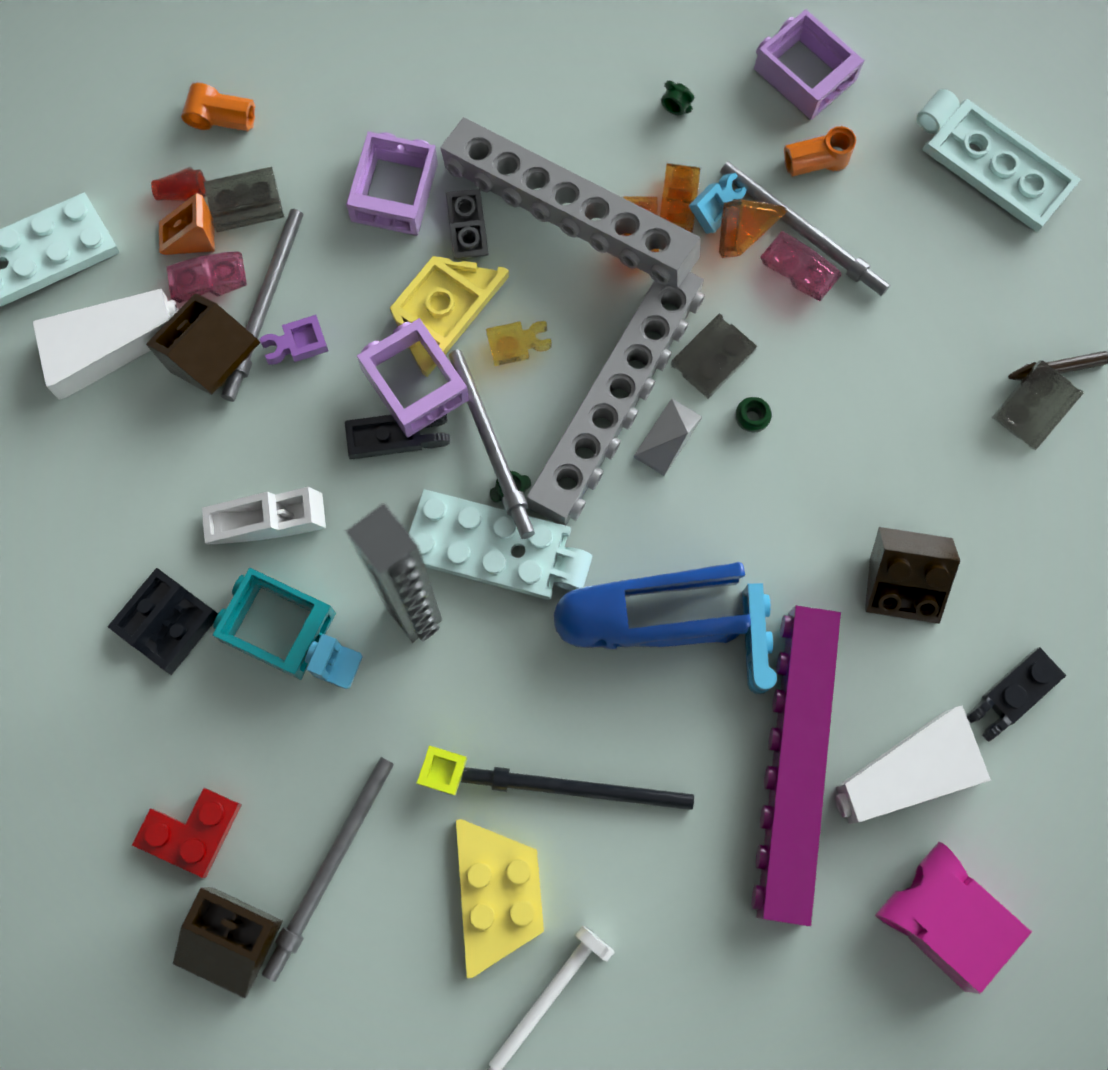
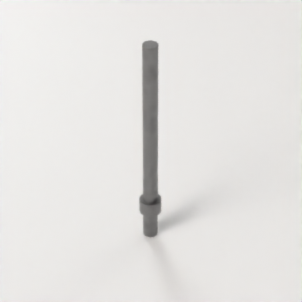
M729 161L724 164L720 171L722 175L736 173L738 176L733 180L735 185L739 188L745 187L748 195L847 270L846 274L856 282L862 281L880 296H883L890 285L869 269L871 265L860 257L855 259Z
M291 209L246 327L257 339L303 218V213L297 209ZM253 351L227 378L221 394L223 399L231 402L235 401L243 378L248 377L252 366L250 358Z
M454 350L450 352L449 358L452 366L467 386L469 397L467 404L504 494L502 502L508 515L513 517L521 539L530 538L535 534V531L526 512L528 508L527 501L523 492L518 491L464 355L461 350Z
M380 757L288 927H283L275 940L277 947L262 972V975L267 979L276 982L291 953L296 954L304 939L301 935L394 764Z

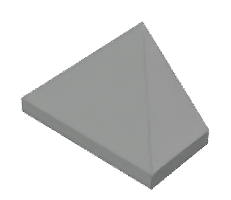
M671 399L635 453L634 458L665 476L702 419V416L676 400Z

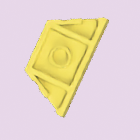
M433 256L390 307L391 315L397 326L405 322L412 323L420 318L446 355L509 278V270L505 267H498V270L480 268L474 262H454L450 258ZM418 341L411 345L409 349L422 374L428 377L437 365L422 343Z
M458 819L456 820L466 975L467 978H473L544 932L537 849L465 820Z

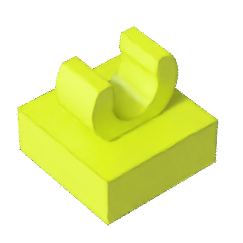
M429 745L417 784L456 796L468 758Z

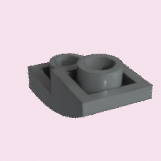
M480 189L446 192L454 259L488 256Z

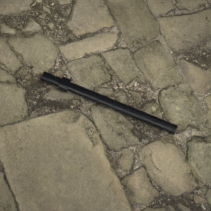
M465 767L461 778V783L492 786L494 791L507 792V788L688 810H693L694 794L510 773V768L494 767L493 771Z

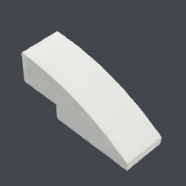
M310 487L276 495L267 491L202 508L205 543L209 545L279 538L326 528L322 493Z

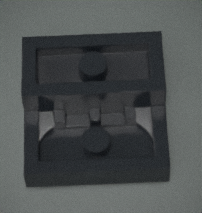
M156 568L107 627L165 672L172 675L213 625L218 613L160 569Z

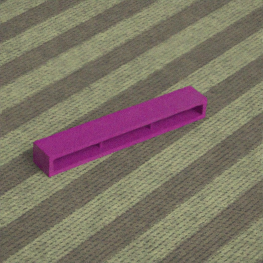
M795 605L788 615H784L782 618L780 637L786 638L784 652H779L776 673L782 675L780 690H775L772 703V711L778 713L776 728H771L768 740V749L774 751L772 766H767L764 778V788L770 790L768 805L762 806L760 815V828L765 829L764 845H758L756 853V868L761 869L760 885H754L751 900L752 909L757 910L756 918L810 927L812 924L841 612Z

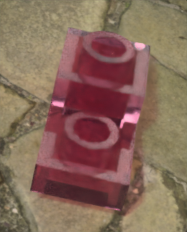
M783 231L760 257L763 265L787 277L794 288L819 302L842 275L841 271L824 257Z
M239 251L200 256L167 266L170 297L178 303L189 300L195 293L202 295L210 292L218 297L247 285L243 256Z

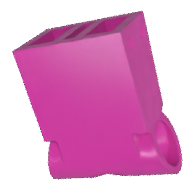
M938 842L918 865L912 885L903 891H895L875 914V917L908 936L964 992L977 994L983 992L1032 933L1028 927L978 882L967 875L959 859L942 842Z

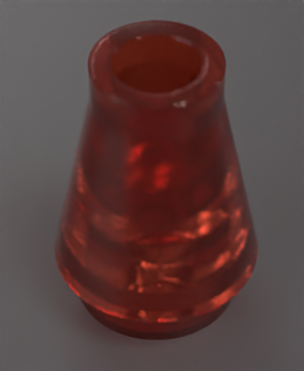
M188 167L151 182L152 193L157 201H187L196 193L202 195L203 198L207 196L206 179L200 169L194 170L192 167Z

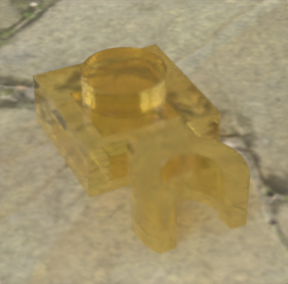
M521 321L487 328L486 336L494 367L529 359L528 349L531 348L539 352L549 350L552 346L551 338L545 340L536 338L538 333L547 331L546 321H537L527 330L522 329Z

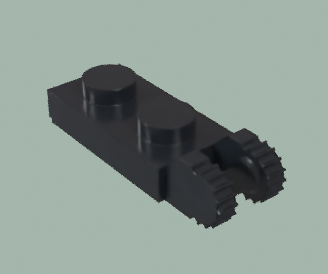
M447 414L429 424L426 428L442 426L447 423ZM392 415L344 421L350 460L419 451L422 448L445 447L450 444V435L443 432L420 435V431L407 438Z
M1038 647L982 696L983 700L966 715L970 723L979 721L991 708L1000 716L982 734L989 742L1009 725L1019 720L1067 675L1041 647Z

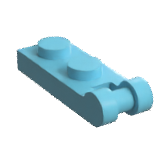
M763 583L747 584L742 591L743 615L750 614L751 625L745 634L748 687L751 692L760 695L775 685L777 676L775 671L768 665V654L773 652V636L771 631H766L765 617L770 616V597L768 594H764Z

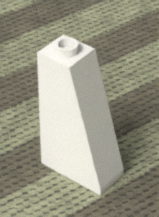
M161 288L33 321L46 387L59 400L67 398L151 351L146 344L178 311L175 300L169 301Z
M961 705L941 713L836 786L838 795H835V801L840 815L843 818L847 817L849 824L859 823L991 781L963 706Z

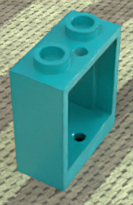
M249 567L246 575H241L236 580L232 589L233 598L227 609L223 608L216 616L213 624L215 629L213 636L232 648L302 680L309 665L305 663L309 647L314 641L319 642L322 634H326L336 612L330 605ZM261 588L311 611L285 660L235 637Z

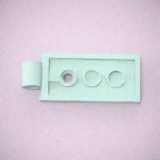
M938 90L916 116L918 125L924 131L935 135L923 146L922 150L1037 233L1081 180L969 99L963 100L959 105L958 98L949 90ZM969 145H977L980 148V152L972 150Z
M85 192L0 229V262H9L5 269H0V307L119 254L115 242Z
M426 489L423 490L409 532L411 538L418 545L424 565L427 568L546 600L551 599L553 583L568 591L584 587L593 557L584 550L565 547L567 537L571 533V527L529 516L535 534L530 538L521 539L513 517L508 515L506 510ZM515 546H523L525 548V554L522 557L515 558L512 556L511 552Z

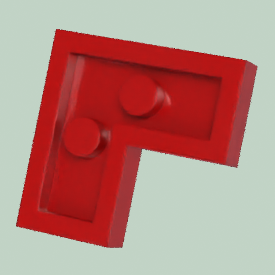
M203 788L186 823L150 808L132 846L201 878H206L242 804L207 788Z

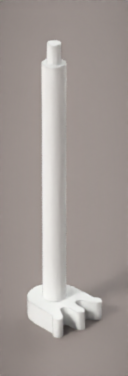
M582 925L575 934L581 943L489 1062L490 1067L488 1070H502L592 951L603 961L608 962L614 954V950Z

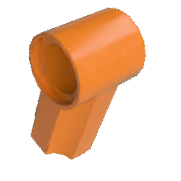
M192 83L189 87L181 118L187 125L199 130H209L212 125L249 131L250 128H253L255 121V104L253 99L219 94L215 88L207 84Z
M836 126L830 129L825 136L785 145L784 157L787 172L791 176H796L825 168L831 171L844 169L849 164L856 144L854 132L847 127ZM832 147H839V148H841L843 151L835 150V149L832 148Z

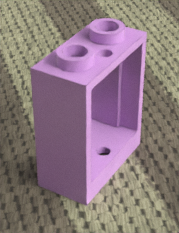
M805 9L796 18L790 17L787 19L774 37L768 36L760 43L756 50L758 55L754 70L812 120L857 80L865 60ZM798 41H801L833 69L813 89L778 60L781 55Z
M368 131L346 204L351 222L418 236L438 165L436 146L420 139L412 141L395 137L386 132L374 133ZM378 159L423 169L413 205L367 196Z
M420 318L412 323L405 322L399 325L392 335L382 341L377 340L367 344L361 353L357 355L361 370L407 438L469 401L466 384ZM420 341L448 383L404 409L376 366Z

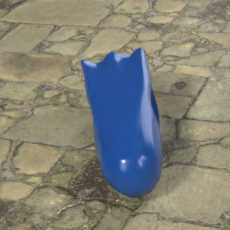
M741 562L571 590L563 595L556 605L553 615L554 626L563 641L575 647L583 648L602 647L617 649V647L633 646L669 647L711 642L728 643L740 634L747 633L748 627L751 625L750 614L629 629L625 597L737 585L739 578L745 576L744 566Z

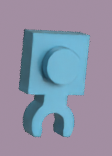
M736 173L726 174L721 177L719 183L709 184L689 205L690 210L706 234L715 233L736 211L731 201L743 198L747 192L745 187L737 188L733 191L732 182L738 176Z

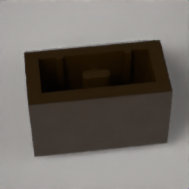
M195 293L146 345L170 373L212 395L225 383L226 379L250 356V353L260 342L217 303Z
M879 527L869 562L866 612L940 624L960 564V558L953 538Z
M201 887L181 926L173 964L234 994L247 998L283 920L213 887Z

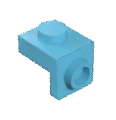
M322 634L319 642L314 641L309 647L305 658V663L309 664L306 670L316 678L344 689H349L363 656L360 652L342 646L337 639Z

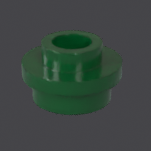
M749 397L739 403L735 412V418L743 430L755 433L764 430L769 425L772 412L768 403L763 399ZM753 411L758 414L759 419L755 421L750 420L747 417V413Z

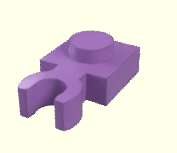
M316 315L282 325L285 335L266 334L260 338L263 348L269 346L277 347L273 353L265 355L269 365L280 363L288 354H291L294 362L329 351Z

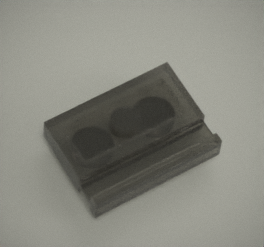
M272 167L204 181L216 233L285 217Z
M719 313L672 359L670 366L674 369L677 368L688 382L709 399L756 351L757 345L733 324L729 325Z
M1039 360L992 418L1017 438L1024 441L1031 449L1037 450L1084 392L1072 385L1068 379L1046 362Z

